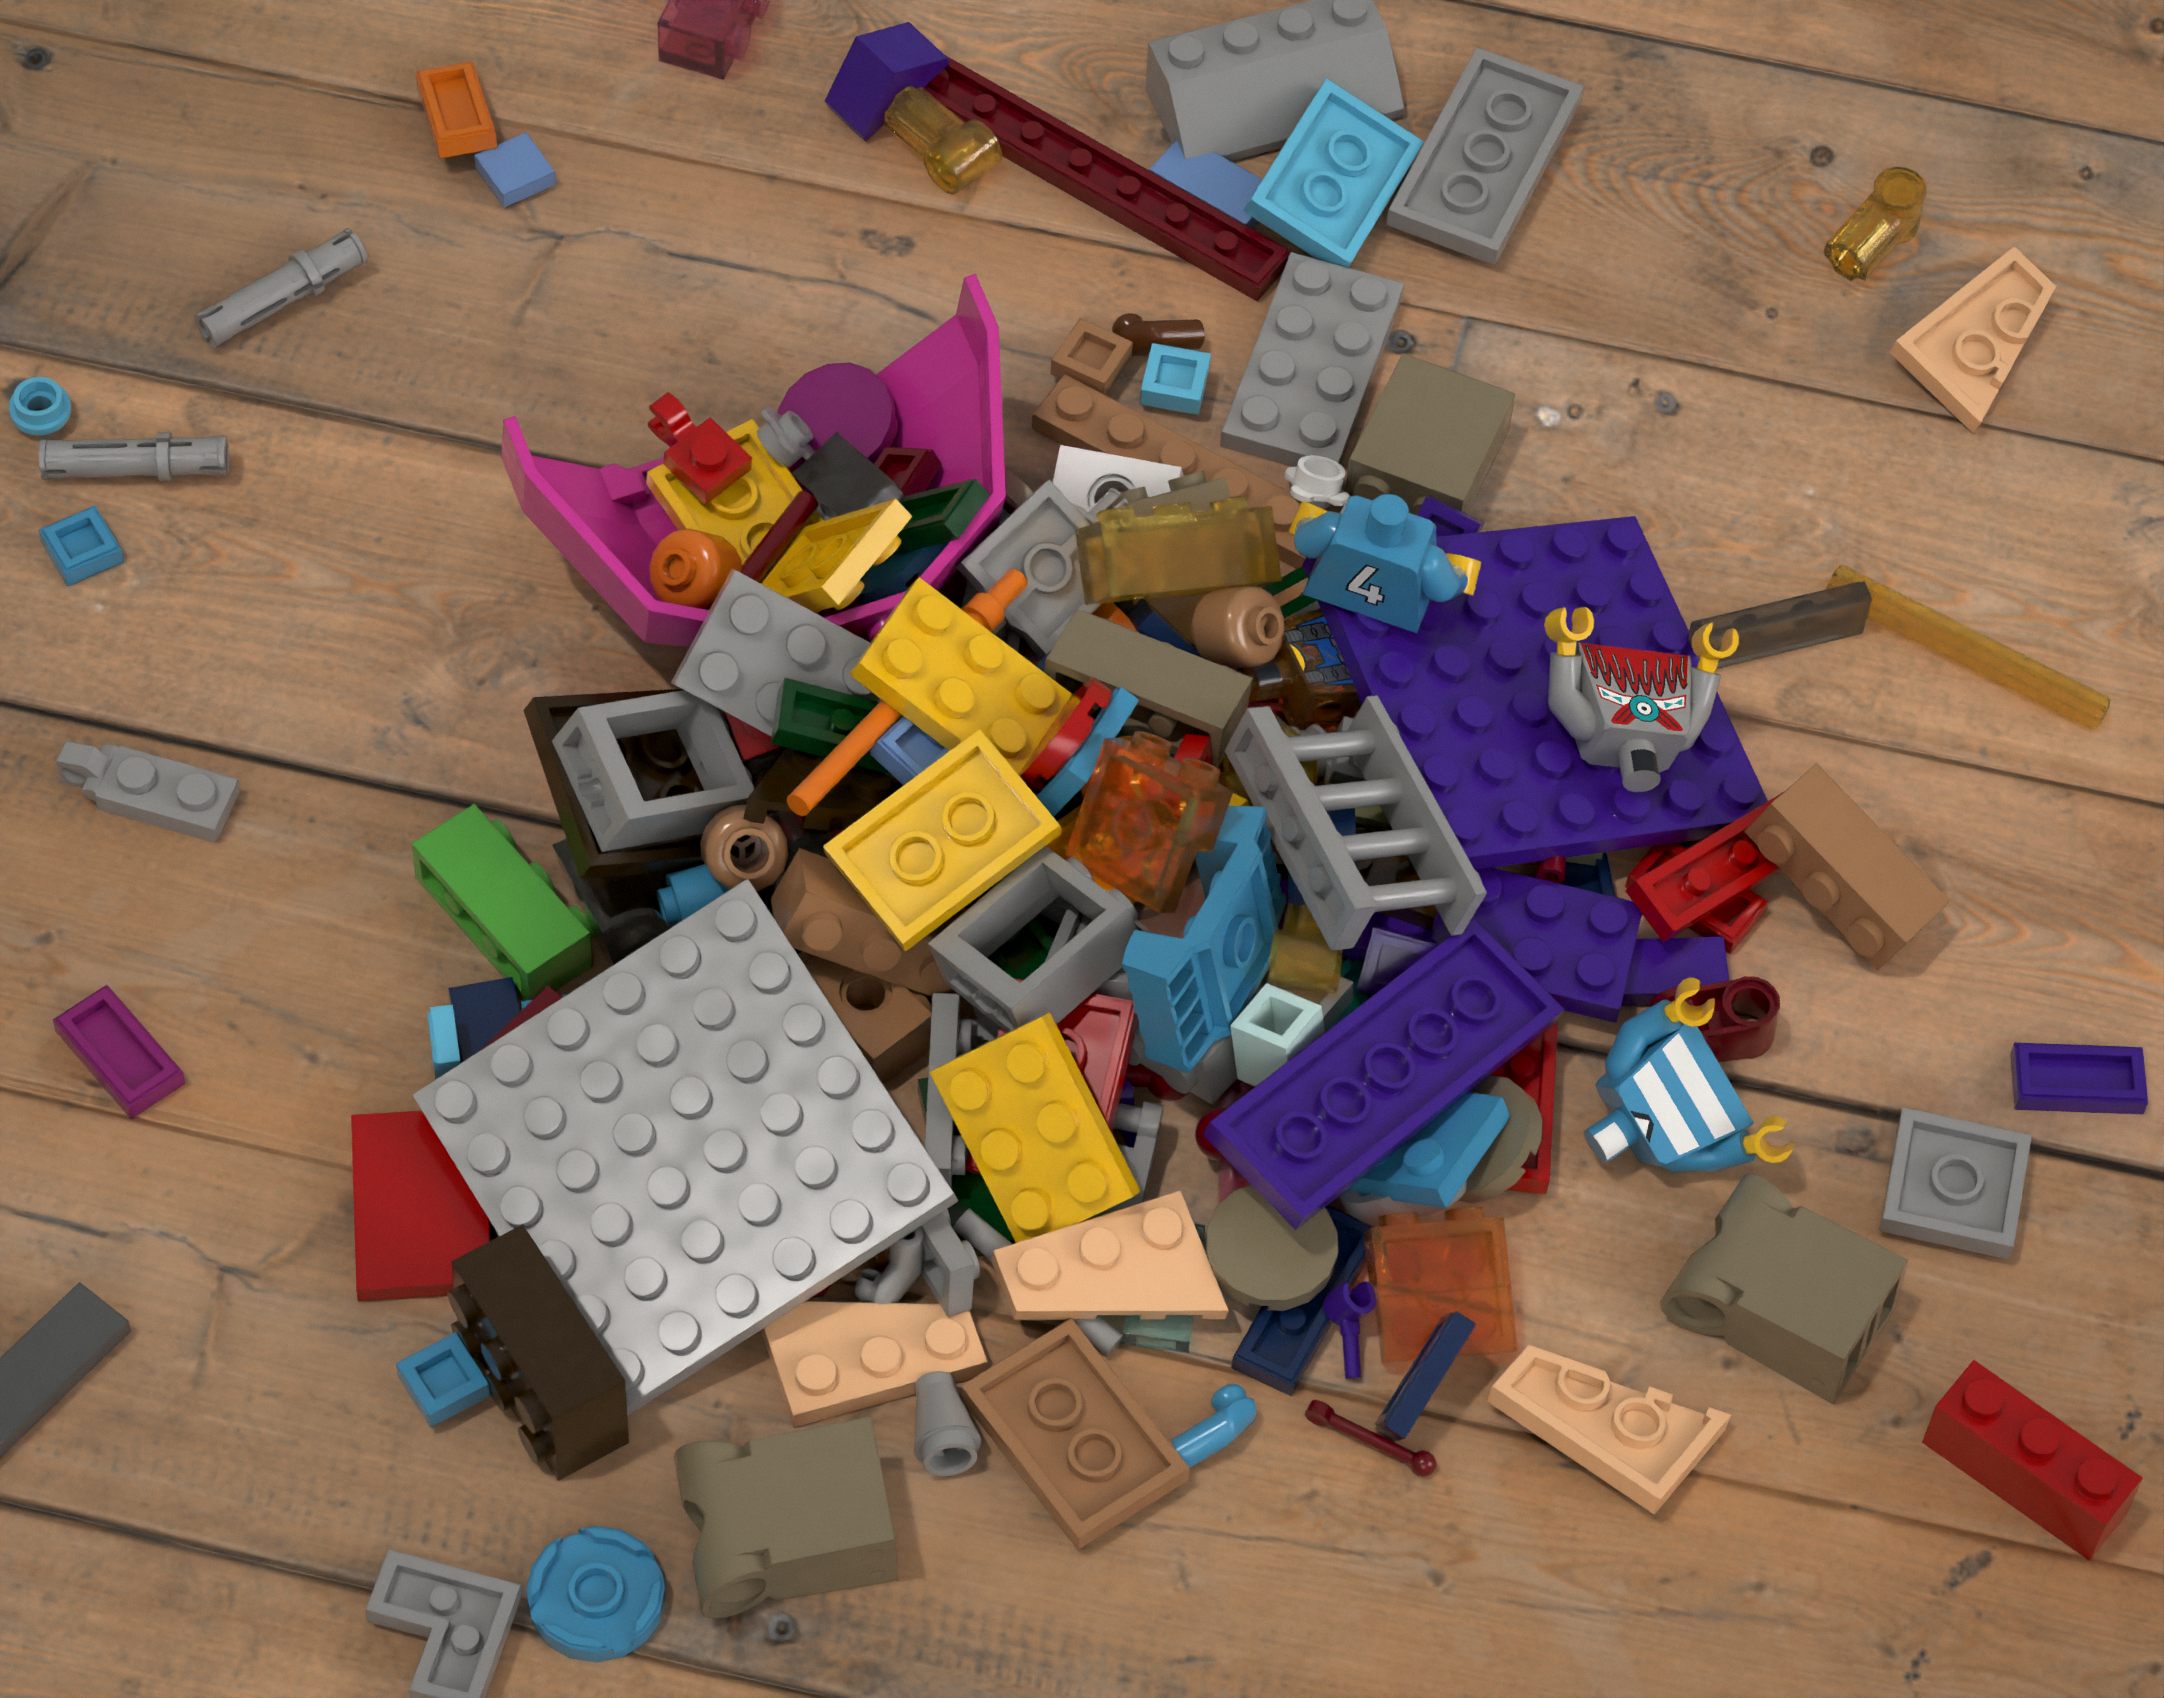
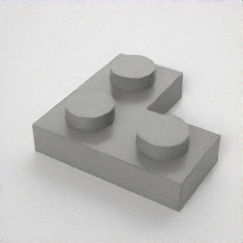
M388 1549L366 1607L367 1622L428 1638L409 1688L410 1698L486 1697L522 1598L521 1585Z

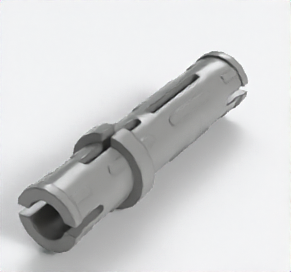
M346 228L316 248L314 247L307 252L298 250L289 255V262L280 266L277 270L241 288L215 305H211L194 314L196 325L205 341L210 343L212 348H216L234 335L261 322L306 295L315 297L325 291L326 284L345 272L366 263L368 256L356 233L353 234L352 229Z
M158 432L156 438L81 439L67 441L42 439L39 444V469L43 480L66 477L158 476L159 481L163 482L173 481L174 476L201 474L225 476L229 474V444H227L228 438L226 435L186 438L173 437L171 432Z

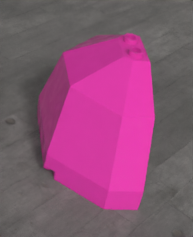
M976 274L964 277L956 315L876 374L886 384L896 404L895 416L898 419L897 435L891 447L932 449L942 463L925 491L970 479H977L990 494L960 538L950 541L921 576L916 573L907 581L905 585L908 588L920 577L939 591L958 571L956 566L998 527L1006 498L999 326ZM516 416L503 419L501 459L523 513L644 643L690 647L709 610L663 602L656 595L650 583L649 565L653 551L663 538L674 531H678L646 484L647 471L663 464L664 457L626 469L617 464L594 468L532 456ZM794 465L788 468L802 490L812 494L814 497L818 489L826 483L803 475ZM869 471L854 478L858 488ZM846 506L839 507L837 513L842 515ZM905 592L865 605L858 598H855L841 610H836L832 607L821 610L818 615L864 640L870 639L871 642Z

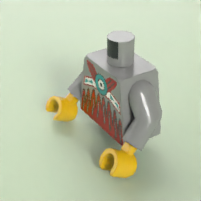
M1565 607L1551 611L1544 623L1546 634L1552 641L1557 643V652L1550 653L1548 689L1550 711L1571 737L1575 738L1581 758L1588 764L1619 767L1622 784L1628 791L1644 792L1655 788L1661 780L1660 772L1669 769L1679 752L1688 750L1694 745L1707 723L1721 679V675L1715 673L1718 661L1732 655L1736 651L1739 644V636L1736 629L1726 630L1722 638L1720 651L1714 650L1709 643L1713 622L1695 631L1692 637V648L1700 659L1697 667H1691V659L1688 655L1577 643L1579 640L1586 639L1594 628V618L1589 608L1580 607L1573 611L1571 618L1573 624L1572 631H1569L1566 625L1567 612Z

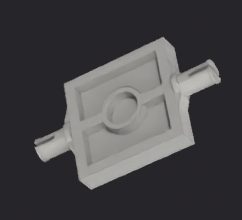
M1048 479L956 566L979 593H987L1009 569H1017L1026 577L1028 581L1027 588L1004 611L1005 619L992 632L994 635L1005 626L1016 632L1042 659L1053 648L1076 609L1091 614L1135 572L1113 549L1109 536L1105 531L1112 522L1130 507L1127 499L1124 497L1107 513L1105 512L1121 495L1118 490L1110 488L1087 512L1085 509L1071 503Z

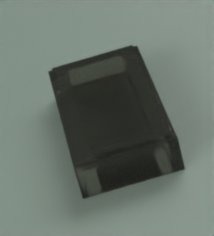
M838 432L792 473L802 487L836 517L895 498L900 501L904 496V493L894 481Z

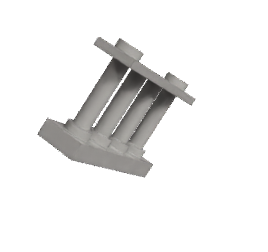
M1378 695L1366 697L1348 731L1288 737L1283 732L1270 706L1247 708L1224 751L1253 806L1266 807V823L1268 830L1272 833L1271 839L1330 950L1353 948L1374 912L1435 905L1451 936L1463 934L1486 896L1487 891L1482 884L1478 872L1471 865L1401 739L1397 726L1391 721ZM1353 756L1366 781L1314 786L1307 777L1300 762ZM1380 805L1393 830L1342 836L1336 830L1326 811ZM1407 855L1420 880L1369 886L1364 882L1353 861Z

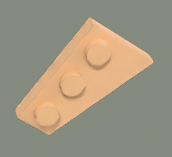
M2014 246L1898 338L1889 353L1959 421L1975 434L2053 294L2056 285Z
M1181 1190L993 1250L991 1257L1014 1320H1069L1070 1318L1073 1320H1095L1098 1315H1139L1140 1319H1165L1166 1315H1201V1319H1225L1229 1311Z
M805 1301L761 1330L793 1428L916 1394V1381L921 1376L930 1372H947L954 1377L955 1383L974 1378L987 1370L988 1365L970 1311L967 1310L947 1317L940 1304Z
M1528 1345L1493 1384L1487 1399L1488 1403L1654 1515L1726 1430L1731 1414L1708 1407L1706 1414L1671 1403L1673 1394L1650 1386L1645 1394L1610 1381L1604 1370Z

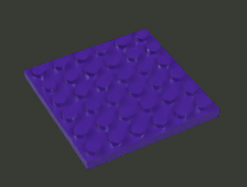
M1636 516L1436 537L1437 547L1444 550L1445 554L1461 555L1482 563L1474 595L1461 593L1445 602L1430 600L1417 633L1317 599L1353 680L1354 688L1361 704H1363L1367 696L1378 695L1391 721L1397 726L1401 739L1475 870L1544 861L1555 856L1566 858L1701 840L1768 801L1718 692L1716 693L1710 717L1694 745L1688 750L1679 752L1669 769L1660 772V783L1655 788L1644 792H1632L1625 789L1622 784L1619 767L1593 765L1583 760L1575 738L1571 737L1549 709L1550 653L1557 652V643L1552 641L1546 634L1544 623L1549 613L1558 608H1566V625L1569 631H1572L1573 624L1571 618L1576 608L1587 607L1592 612L1594 628L1586 639L1579 640L1577 643L1688 655L1691 659V667H1697L1700 658L1694 653L1692 648V636ZM1306 557L1302 564L1308 579L1317 558L1309 559Z

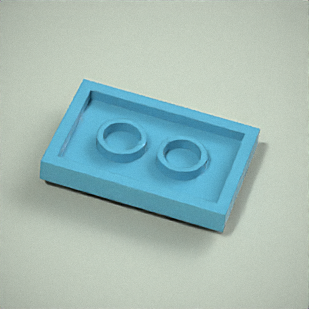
M1326 78L1243 211L1316 259L1348 268L1424 144V141Z

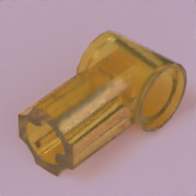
M909 85L900 91L885 112V126L924 159V165L932 180L940 189L948 194L954 195L998 165L1002 160V151L998 140L985 124L976 119H971L964 123L922 87L914 88L912 85Z
M1892 167L1878 174L1874 181L1872 193L1825 245L1824 255L1833 265L1835 272L1849 281L1854 279L1865 281L1898 244L1908 242L1915 237L1919 230L1926 198L1927 186L1923 177L1916 171L1906 167Z
M1288 903L1283 929H1275L1272 939L1269 966L1270 985L1280 989L1337 993L1341 974L1342 949L1330 950L1306 904L1296 905Z

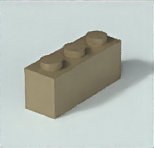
M1076 609L1046 658L1044 668L1045 674L1072 693L1071 697L1088 679L1095 677L1112 692L1115 688L1119 689L1122 686L1139 699L1119 731L1120 734L1125 736L1137 735L1151 740L1161 749L1173 755L1176 754L1185 734L1211 736L1213 771L1217 770L1226 754L1224 750L1248 708L1253 681L1252 677L1236 672L1227 666L1216 664L1178 649L1169 643L1158 641L1120 626L1111 620L1100 618L1080 609ZM1095 704L1092 709L1095 711L1099 706Z

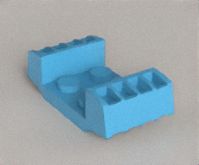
M1213 806L1190 835L1205 901L1197 915L1191 916L1187 921L1183 939L1134 930L1128 941L1122 966L1123 970L1127 973L1129 981L1128 990L1132 993L1134 1001L1133 1010L1138 1017V1030L1143 1037L1145 1057L1185 1073H1190L1215 1041L1231 1035L1230 1025L1251 1001L1282 946L1278 924L1287 900L1285 894H1282L1280 886L1281 873H1278L1275 860L1277 855L1272 850L1270 841L1272 833L1268 830L1266 823V807Z

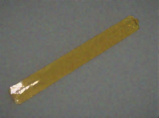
M1845 565L1838 566L1828 581L1825 593L1828 598L2089 729H2096L2108 712L2111 701L2108 696Z

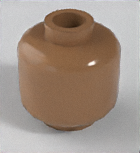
M1257 586L1217 588L1204 595L1195 607L1191 622V636L1200 656L1231 669L1253 668L1272 661L1281 649L1285 634L1284 617L1279 603L1271 593Z
M746 804L729 806L716 813L705 826L700 842L702 860L712 877L725 888L731 890L748 879L756 892L761 891L774 884L785 870L789 857L788 839L780 824L768 813L766 814L764 824L754 823L743 819ZM744 835H749L741 841L738 840V838ZM752 844L750 851L746 853L745 848ZM732 845L737 847L738 856L730 852Z

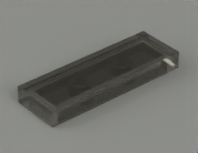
M1859 581L1692 621L1688 641L1692 648V637L1695 631L1713 622L1709 643L1714 650L1720 651L1722 638L1726 630L1736 629L1739 636L1737 649L1732 655L1719 659L1716 669L1863 634L1872 596L1865 581Z

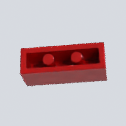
M1975 1360L1969 1364L1936 1404L1922 1441L1923 1444L2089 1561L2127 1515L2143 1477Z

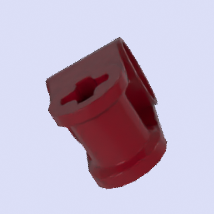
M1744 976L1735 980L1700 985V989L1696 994L1685 999V1002L1689 1005L1701 1006L1707 1000L1715 998L1712 1018L1706 1024L1698 1026L1718 1062L1753 1059L1763 1055L1771 1048L1779 1016L1780 996L1775 987L1768 981L1758 977ZM1677 987L1669 988L1656 995L1651 1000L1649 1007L1662 1000L1675 1001ZM1749 1014L1757 1017L1759 1020L1746 1021L1739 1018L1738 1015Z

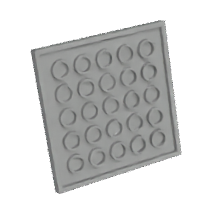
M748 879L413 1094L414 1099L498 1235L501 1236L522 1224L524 1225L625 1379L628 1416L958 1202L954 1192Z

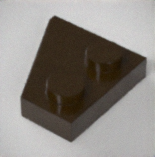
M787 748L749 795L743 819L764 824L767 810L794 813L787 804V797L825 757ZM852 768L806 816H803V828L824 831L845 830L900 789L902 785L891 782L887 776L880 772Z

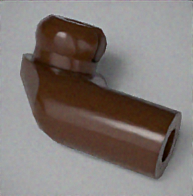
M1127 313L1118 317L1112 326L1114 334L1133 342L1132 356L1149 354L1152 343L1189 350L1200 349L1205 338L1203 324L1198 319L1143 321L1139 315Z

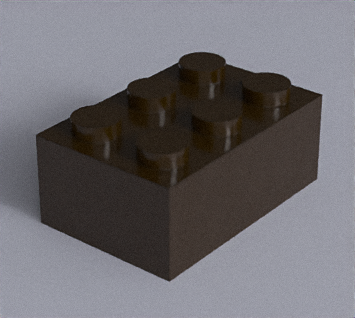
M522 1224L451 1261L454 1289L448 1291L447 1295L458 1320L451 1324L452 1332L457 1333L471 1357L475 1358L478 1356L489 1374L484 1377L489 1383L490 1395L502 1412L511 1408L522 1424L518 1428V1434L532 1461L535 1464H539L545 1460L559 1481L628 1444L629 1431L625 1379L524 1225Z

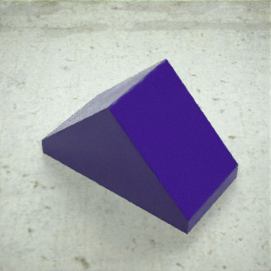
M910 22L856 36L828 92L825 103L866 142L950 63L949 59Z

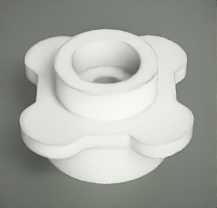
M1315 455L1304 456L1299 459L1297 467H1289L1285 471V479L1292 484L1290 495L1298 501L1309 502L1324 509L1328 508L1331 504L1334 506H1344L1349 498V494L1342 490L1346 473L1345 469L1332 459Z

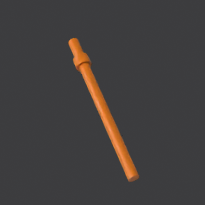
M1009 569L987 593H977L962 610L993 632L1004 621V611L1027 588L1028 581L1019 570ZM881 700L787 797L789 808L797 815L806 816L903 715Z

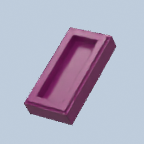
M108 985L100 988L53 1019L55 1032L130 1119H133L185 1084L183 1071Z

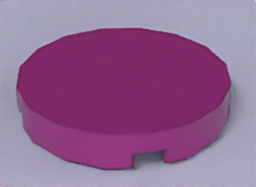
M850 362L825 364L805 373L788 389L777 413L784 415L790 410L796 413L808 425L813 434V439L808 445L817 454V460L809 463L804 457H801L793 465L803 475L822 482H828L837 477H846L850 474L855 478L870 471L884 448L891 447L897 435L898 419L895 416V401L886 384L870 369Z

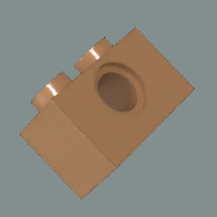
M815 955L803 963L883 1085L930 1050L932 1006L922 993ZM860 1004H871L877 1008L863 1011L854 1007Z

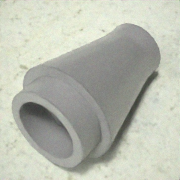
M942 1371L927 1373L921 1376L915 1383L917 1402L914 1454L924 1464L926 1471L933 1475H957L967 1471L975 1464L977 1451L981 1446V1437L956 1389L954 1377Z

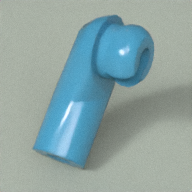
M1229 1384L1217 1390L1211 1399V1405L1216 1412L1171 1439L1174 1448L1189 1468L1194 1467L1224 1449L1255 1421V1401L1252 1398H1247L1246 1391L1240 1385Z

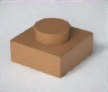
M1079 318L1051 359L1050 374L1060 379L1066 374L1106 395L1132 357L1133 342Z

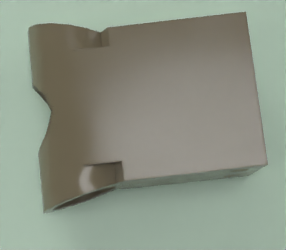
M1746 1174L1715 1218L1716 1236L1690 1255L1660 1300L1661 1310L1669 1320L1682 1328L1709 1336H1724L1731 1347L1834 1404L1896 1308L1908 1259L1803 1206L1793 1208L1788 1199L1769 1181L1755 1174Z
M871 1416L752 1439L743 1447L728 1442L697 1441L685 1444L676 1450L674 1461L682 1506L701 1532L694 1551L692 1564L700 1609L705 1617L712 1619L730 1617L754 1607L768 1596L774 1600L898 1581L895 1536Z

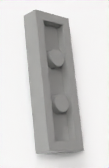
M933 993L929 1072L972 1050V1019H960L959 994ZM928 1073L925 1150L952 1189L953 1175L966 1174L967 1146L961 1135H955V1122L930 1073Z

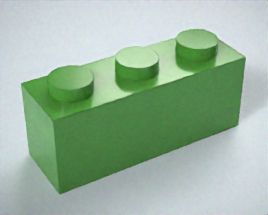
M474 803L411 843L415 878L503 978L513 977L516 993L523 1001L534 999L547 985L556 991L592 967L591 938L594 937V932L587 917L577 906L571 905L567 907L555 894L553 882L547 872L537 862H532L531 864L526 862L517 852V846L510 831L500 820L494 819L490 821Z

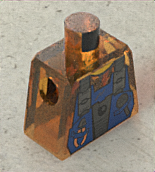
M1318 608L1284 620L1285 629L1282 635V646L1275 658L1264 665L1243 668L1242 674L1253 678L1249 700L1257 702L1276 698L1289 725L1297 727L1300 731L1306 730L1313 724L1319 725L1323 730H1337L1344 716L1354 719L1362 706L1357 695V689L1322 610Z

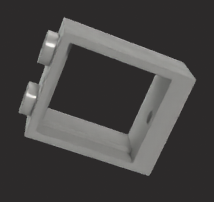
M685 690L577 708L552 740L602 852L702 834L705 826L716 813L729 806L747 804L748 797L754 790L752 776L741 761L728 733L727 723L723 714L714 705ZM676 729L704 791L644 801L616 739Z
M1045 846L1014 869L932 939L928 946L945 984L1002 1029L1009 1032L1048 1012L1051 1013L1057 1024L1123 967L1122 960L1125 948L1134 930H1137L1134 921L1138 919V913L1130 900L1122 892L1115 888L1107 892L1096 884L1091 873L1079 860L1074 857L1064 860ZM1061 896L1090 918L1092 922L1025 980L1019 983L987 957L1057 897Z

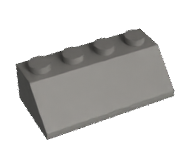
M1311 0L1148 42L1145 90L1171 143L1173 144L1177 140L1185 159L1216 152L1224 158L1234 161L1282 148L1326 78L1390 120L1404 116V104L1388 30L1373 0Z

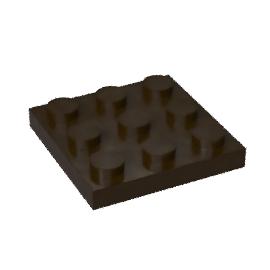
M684 689L533 697L523 710L580 879L673 872L704 864L700 846L703 833L602 852L552 743V740L577 708L682 691ZM676 729L616 739L644 801L704 791ZM744 835L738 838V840L741 841L749 835ZM752 844L745 848L746 853L750 851ZM732 845L730 852L738 856L737 847Z

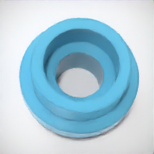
M32 377L26 379L16 387L10 399L9 413L11 421L20 431L30 435L51 434L61 429L69 420L71 415L70 398L67 392L50 378Z

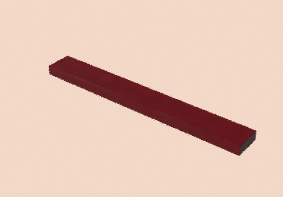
M948 56L946 57L950 63L908 102L1255 301H1258L1283 273L1289 255L1292 252Z

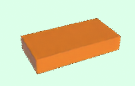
M473 62L415 72L417 89L439 159L497 148L496 132Z

